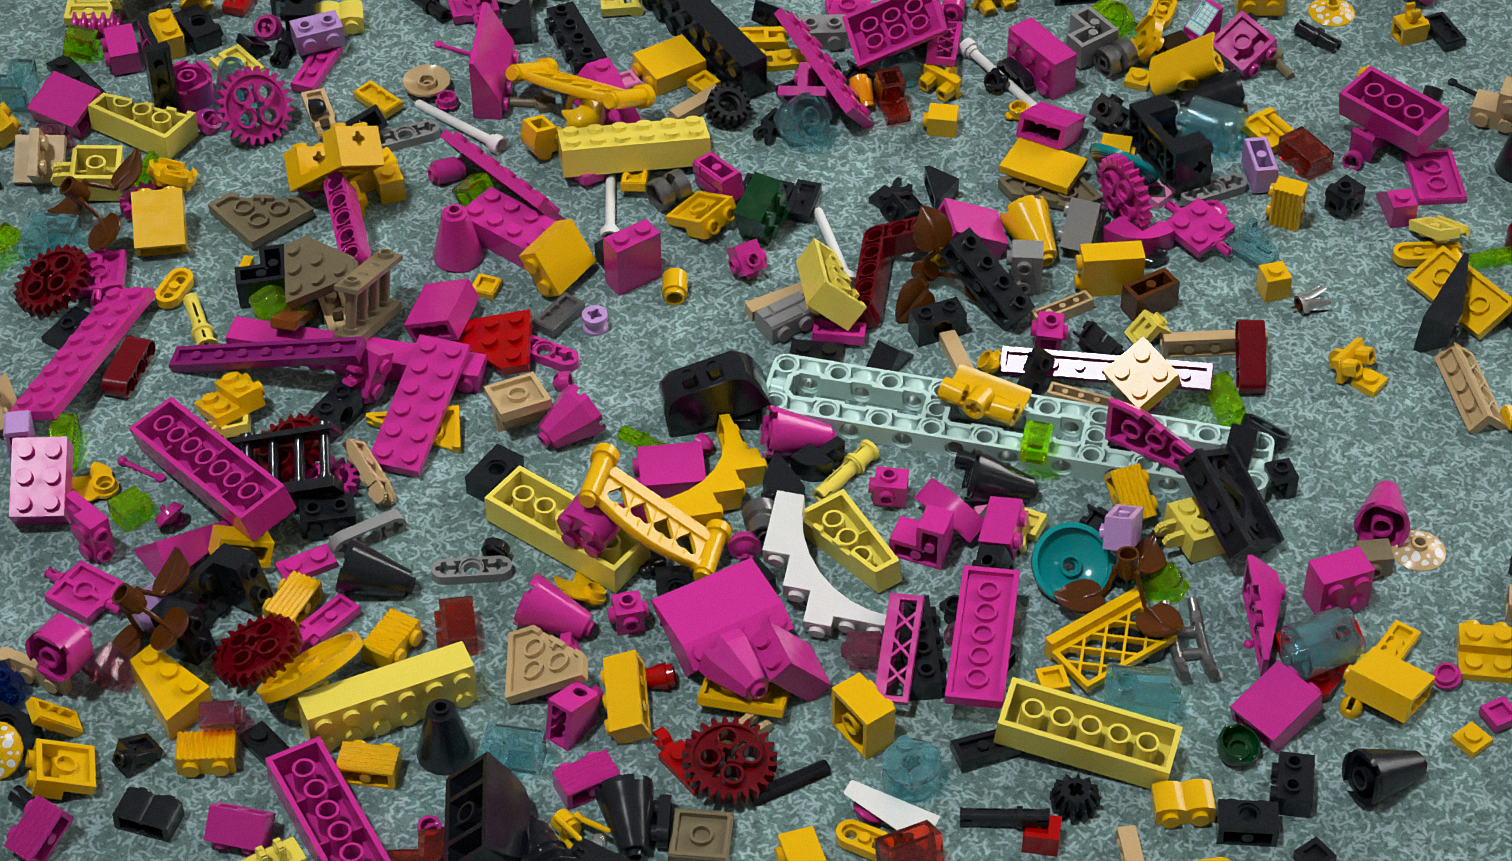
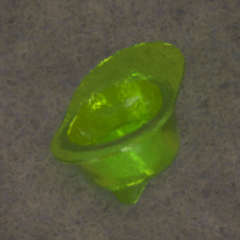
M1100 0L1092 6L1093 9L1119 29V38L1129 35L1133 27L1138 25L1135 22L1132 10L1121 1Z
M276 285L262 287L249 297L252 311L258 320L266 321L280 310L289 307L286 304L285 291Z
M1167 561L1163 570L1153 575H1145L1141 581L1146 599L1157 603L1163 600H1170L1171 604H1178L1191 586L1183 577L1179 568L1175 566V563H1168Z

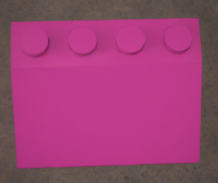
M881 0L842 17L859 69L948 33L940 0Z
M487 2L482 3L469 60L473 118L502 120L504 112L509 111V97L507 96H512V82L507 79L505 72L510 65L518 64L519 52L515 51L514 40Z
M752 557L651 600L686 677L700 672L698 669L703 651L708 646L713 649L717 645L714 640L720 634L739 628L752 637L769 622L788 632L794 629L783 602Z

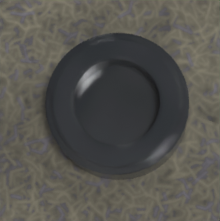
M494 537L485 539L481 548L484 556L501 555L508 557L511 550L508 543Z

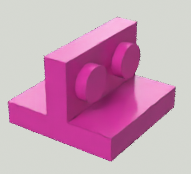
M799 62V68L795 70L794 82L797 86H778L777 95L787 107L835 109V98L826 86H818V75L809 62Z

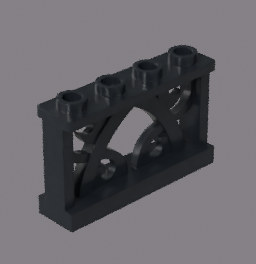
M1234 446L1212 450L1196 449L1177 463L1228 559H1234L1239 555L1265 553L1284 541V536ZM1226 490L1230 493V495H1231L1233 501L1235 502V504H1236V506H1237V508H1238L1240 514H1239V513L1237 512V510L1235 509V507H1234V505H1233V503H1232L1230 497L1228 496Z

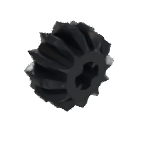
M1079 773L1075 778H1071L1066 774L1063 780L1056 779L1049 798L1051 800L1052 813H1058L1062 820L1068 816L1071 824H1073L1075 818H1079L1083 824L1087 820V816L1094 818L1101 800L1098 785L1091 784L1090 777L1081 779Z

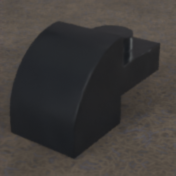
M837 435L819 448L809 443L791 455L790 468L800 480L807 482L824 481L832 474L833 466H839L844 460L845 441Z

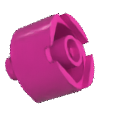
M188 60L173 64L180 113L186 114L187 111L197 112L209 107L215 101L211 70L203 62L195 61L196 64H188Z
M578 494L557 519L558 526L563 533L561 536L562 541L569 547L574 548L577 545L583 548L592 558H597L621 529L598 506L594 505L592 508L582 506L579 503Z
M56 613L26 640L25 649L30 661L33 658L37 661L39 666L36 669L43 676L55 682H63L65 679L71 678L92 659L94 652L90 640L92 632L86 625H79L64 614Z

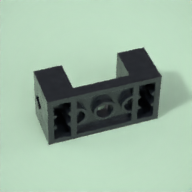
M1164 93L1129 104V130L1131 131L1130 136L1133 137L1132 147H1136L1138 155L1159 173V178L1175 195L1211 184V174L1213 173L1211 153H1213V144L1200 131L1176 138L1178 134L1176 126L1178 108L1174 101H1171Z
M223 543L188 575L186 581L177 592L167 594L150 611L162 619L173 607H180L187 612L189 623L186 631L171 648L166 650V653L173 658L199 666L217 649L208 627L232 605L256 612L263 606L267 598L273 596V592L255 552ZM202 594V601L198 606L199 596ZM150 617L154 628H156L159 623Z

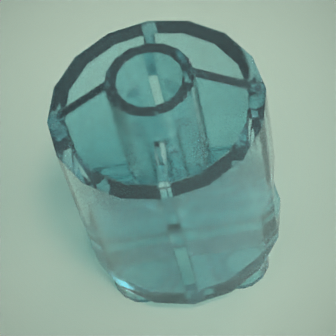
M1195 95L1188 107H1181L1177 117V125L1182 126L1181 136L1200 131L1207 139L1211 140L1213 151L1230 155L1234 153L1235 149L1238 150L1242 143L1243 136L1240 135L1242 126L1245 127L1248 121L1249 112H1245L1240 107Z
M1331 607L1284 626L1280 635V655L1284 664L1292 666L1299 673L1301 679L1308 680L1357 660L1360 657V653L1366 650V643L1364 638L1358 634L1354 624L1355 617L1351 609Z
M1107 664L1103 704L1164 722H1168L1170 710H1180L1181 687H1175L1171 683V669Z

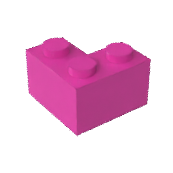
M927 504L920 521L900 516L889 539L890 549L899 559L942 570L952 548L954 511Z

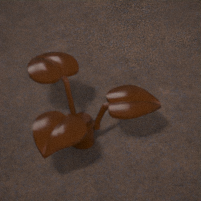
M136 147L117 168L111 179L112 185L89 182L86 179L80 182L72 176L66 177L59 189L60 193L66 196V198L57 206L47 210L50 218L57 223L58 227L69 229L77 223L81 216V209L85 207L100 222L94 226L89 234V248L99 252L109 246L119 233L121 226L120 218L112 212L104 219L87 203L91 195L88 186L116 191L118 188L126 191L138 181L142 173L143 163L140 150Z
M920 206V212L913 229V239L921 251L931 253L923 256L922 260H918L912 265L911 274L913 278L905 282L897 299L895 310L896 322H908L910 309L935 303L934 294L927 290L929 284L926 281H934L937 277L961 280L957 274L940 272L938 265L930 261L931 258L939 253V247H945L952 240L953 231L947 217L939 210L929 206ZM965 285V295L970 300L979 302Z
M1154 535L1139 541L1135 547L1124 546L1118 549L1117 565L1111 567V574L1102 590L1101 586L1093 580L1079 579L1053 592L1055 600L1067 610L1088 614L1105 604L1103 596L1108 593L1116 574H1118L1123 580H1136L1142 607L1145 611L1136 617V627L1141 633L1151 637H1166L1181 632L1184 627L1183 619L1174 607L1165 603H1158L1150 608L1146 601L1140 574H1156L1163 570L1166 565L1165 554L1159 547Z
M174 547L155 579L152 591L142 589L139 586L133 588L127 583H122L116 588L112 601L120 606L119 610L126 615L131 624L127 625L115 637L107 650L98 656L104 663L112 667H124L129 665L130 659L141 651L143 643L140 638L143 636V631L132 614L144 612L159 623L153 631L150 640L151 647L158 652L171 648L186 631L189 617L185 610L180 607H173L162 619L146 608L147 600L145 599V595L164 598L166 593L174 594L184 584L189 575L190 566L180 549Z

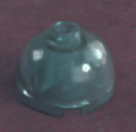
M907 49L879 61L878 73L887 79L886 83L889 89L908 91L918 85V79L923 74L924 61L918 52L913 49Z

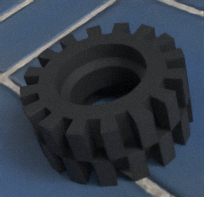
M722 83L720 87L718 85L715 86L705 103L704 112L707 113L706 118L708 120L712 118L711 124L714 126L718 123V128L721 130L723 126H726V130H730L732 126L734 129L738 128L739 124L742 125L751 109V104H749L751 101L750 97L746 98L747 92L743 91L741 93V87L737 86L735 89L732 83L728 87H726V83ZM723 101L729 102L734 105L736 111L728 112L722 109L719 103Z

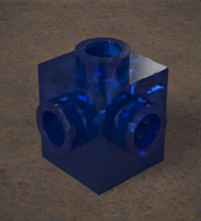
M2 660L0 661V700L11 706H16L19 702L26 699L23 690L26 683L19 671L13 672L5 661Z

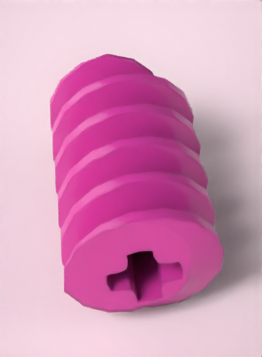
M73 12L72 15L73 34L78 42H82L84 37L87 42H92L93 38L97 42H101L100 38H105L103 28L124 24L122 12H120L119 19H116L114 12L110 13L109 19L106 18L105 12H101L100 19H97L95 12H92L90 19L87 18L86 12H82L81 19H78L76 12Z

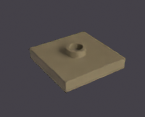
M675 808L668 861H729L734 812Z

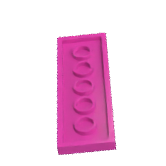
M779 8L774 15L845 114L863 128H870L874 124L869 118L871 112L863 103L860 104L858 102V94L851 86L848 87L845 84L847 79L838 69L835 70L832 66L835 62L826 52H822L821 48L823 46L815 36L812 37L809 34L811 31L809 26L803 20L800 21L792 11L788 13L783 8Z
M445 129L440 137L462 157L531 208L555 221L564 220L558 214L560 209L550 202L545 195L535 191L531 185L523 179L516 177L517 175L507 167L501 166L492 156L486 155L477 145L471 144L458 131L453 134Z
M419 335L371 450L382 470L420 477L470 354V344Z
M963 565L945 692L946 704L1003 708L1020 570Z

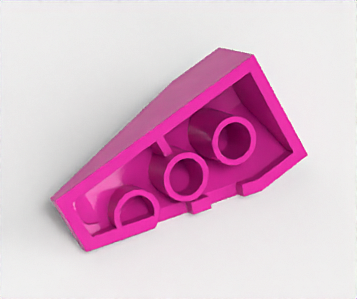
M609 57L587 63L576 75L626 89L618 70ZM574 100V105L579 107L581 100ZM605 107L606 118L604 125H612L616 122H624L626 124L637 123L641 120L635 107L615 110Z
M1110 398L1108 401L1105 430L1106 440L1182 473L1177 463L1194 451L1192 447L1147 411L1119 399Z
M222 520L135 548L134 551L153 576L157 577L174 547L181 550L189 566H192L209 552L208 546L213 525H233L227 520Z
M1247 555L1242 595L1260 676H1262L1268 670L1281 600L1286 598L1285 584L1280 583L1277 571L1254 555Z

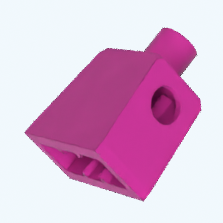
M574 682L548 699L545 738L569 751L597 722L598 707L602 701L603 691L598 686L589 688L580 682Z

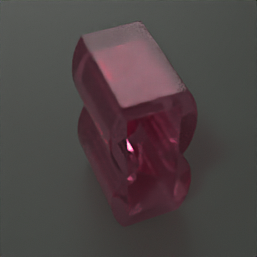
M236 700L199 702L200 730L207 732L208 730L225 731L227 729L231 731L234 729L237 731L242 729V725L247 724V709L242 707L241 702Z

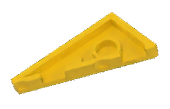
M459 405L448 406L433 446L455 453H462ZM387 411L366 413L367 425L381 428Z

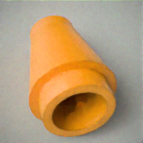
M858 74L849 79V86L858 94V102L860 104L863 103L869 110L873 109L875 104L871 79L868 78L867 74Z

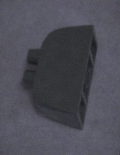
M730 350L669 371L659 383V392L670 438L680 437L718 424L719 415L730 414L731 418H735L772 405L761 367L748 354L735 350Z
M488 751L452 773L446 779L443 861H523L527 855V830L530 823L537 820V818L530 814V801L522 782Z

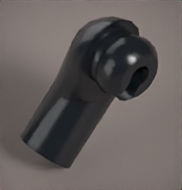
M1156 247L1154 254H1145V267L1152 268L1164 264L1167 260V249Z
M650 550L651 558L639 567L641 577L644 579H649L651 576L655 577V567L666 566L665 557Z

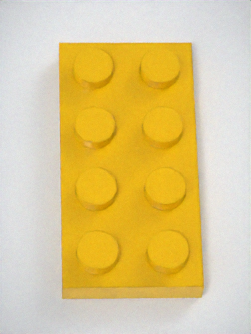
M1442 245L1406 277L1407 284L1430 302H1433L1461 258ZM1468 264L1463 314L1459 324H1462L1463 328L1481 340L1512 312V297Z

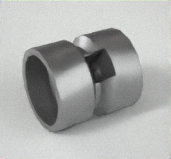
M1121 37L1109 45L1107 44L1095 50L1093 53V63L1096 70L1106 78H1110L1120 73L1121 70L1124 71L1136 65L1138 62L1137 49L1127 37Z
M678 168L664 174L663 178L658 177L647 182L645 185L649 202L659 212L674 206L675 203L686 200L692 195V187L688 177Z
M765 497L749 500L742 508V517L746 531L757 536V539L761 542V548L764 546L774 505L773 500Z

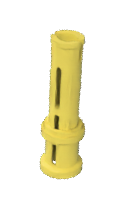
M189 293L184 296L183 303L192 325L191 337L193 341L196 342V345H204V343H207V345L219 344L217 339L213 337L214 329L212 325L206 321L199 296L195 293Z
M867 439L862 440L859 443V447L853 453H848L844 457V463L812 491L813 497L820 501L837 492L855 474H862L865 471V467L871 461H876L880 457V452L876 445Z

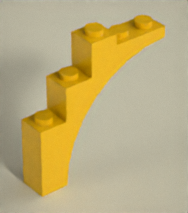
M730 414L719 415L716 435L721 448V458L714 470L702 482L688 491L665 499L703 526H706L707 522L712 519L722 520L724 516L723 511L741 508L742 497L746 494V488L763 484L764 474L767 471L765 458L761 457L757 448L748 449L747 443L742 441L738 425L734 424ZM665 521L654 524L657 532L663 533L666 538L671 539Z

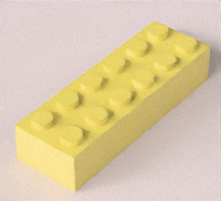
M688 116L685 119L664 118L661 121L640 120L637 123L628 124L616 122L605 126L591 124L588 127L582 128L567 126L557 130L558 155L564 178L578 177L584 174L600 175L627 171L691 167L694 160L711 152L710 135L704 117Z
M520 465L484 497L486 520L614 593H617L639 571V567L650 559V549L636 541L622 529H620L618 534L597 558L590 557L583 548L577 545L574 548L567 546L561 539L563 533L558 526L557 519L575 496Z
M463 641L296 695L302 731L306 740L308 741L320 736L329 753L335 748L340 747L342 741L362 740L376 734L384 735L391 729L403 725H414L418 720L424 719L427 706L436 699L450 700L456 708H465L478 701L475 668Z
M1012 677L997 723L993 743L1151 789V784L1168 781L1183 727Z

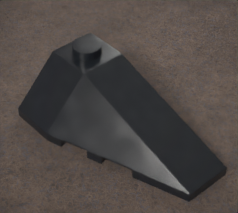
M1464 252L1423 316L1413 347L1414 351L1421 353L1445 348L1452 338L1457 339L1463 328V325L1459 323L1464 307L1469 262L1468 253Z

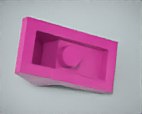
M1353 127L1349 151L1352 149L1360 151L1364 161L1371 163L1378 147L1385 148L1389 141L1366 128Z

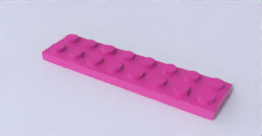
M114 287L109 289L102 298L101 303L93 307L90 314L81 322L76 331L68 337L66 343L55 353L52 360L42 369L37 378L30 383L28 389L16 400V403L8 412L29 410L31 411L32 420H56L156 297L153 288L133 287L120 289Z

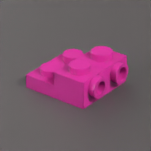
M1243 10L1214 37V50L1226 61V65L1229 68H1237V72H1239L1242 78L1248 75L1253 77L1260 69L1259 64L1265 59L1267 61L1271 60L1277 53V39Z
M73 489L65 495L67 503L66 512L70 517L72 525L70 527L71 533L79 540V552L85 560L91 559L98 565L106 563L116 553L109 519Z

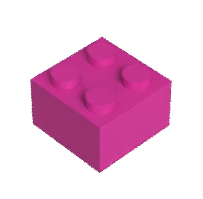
M1360 546L1309 560L1302 597L1317 620L1324 618L1333 619L1341 613L1351 610L1360 611L1365 606H1368L1375 569Z

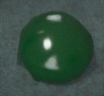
M1242 723L1230 726L1226 724L1216 740L1217 753L1220 758L1233 767L1251 765L1258 759L1261 752L1260 738L1253 729L1244 726Z

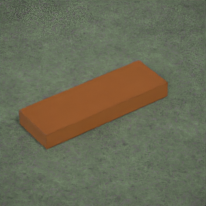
M305 303L292 309L287 306L271 318L270 327L296 331L319 313V305Z

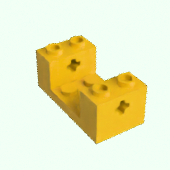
M366 122L356 123L352 126H346V123L332 124L331 129L322 133L323 143H317L313 146H307V143H297L292 145V149L283 153L290 192L325 191L324 182L326 178L335 172L342 173L351 182L385 165L378 126H368Z

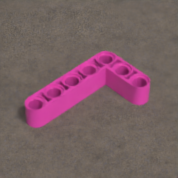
M335 172L326 178L324 190L338 250L353 256L358 261L359 266L371 257V251L357 192L342 173Z

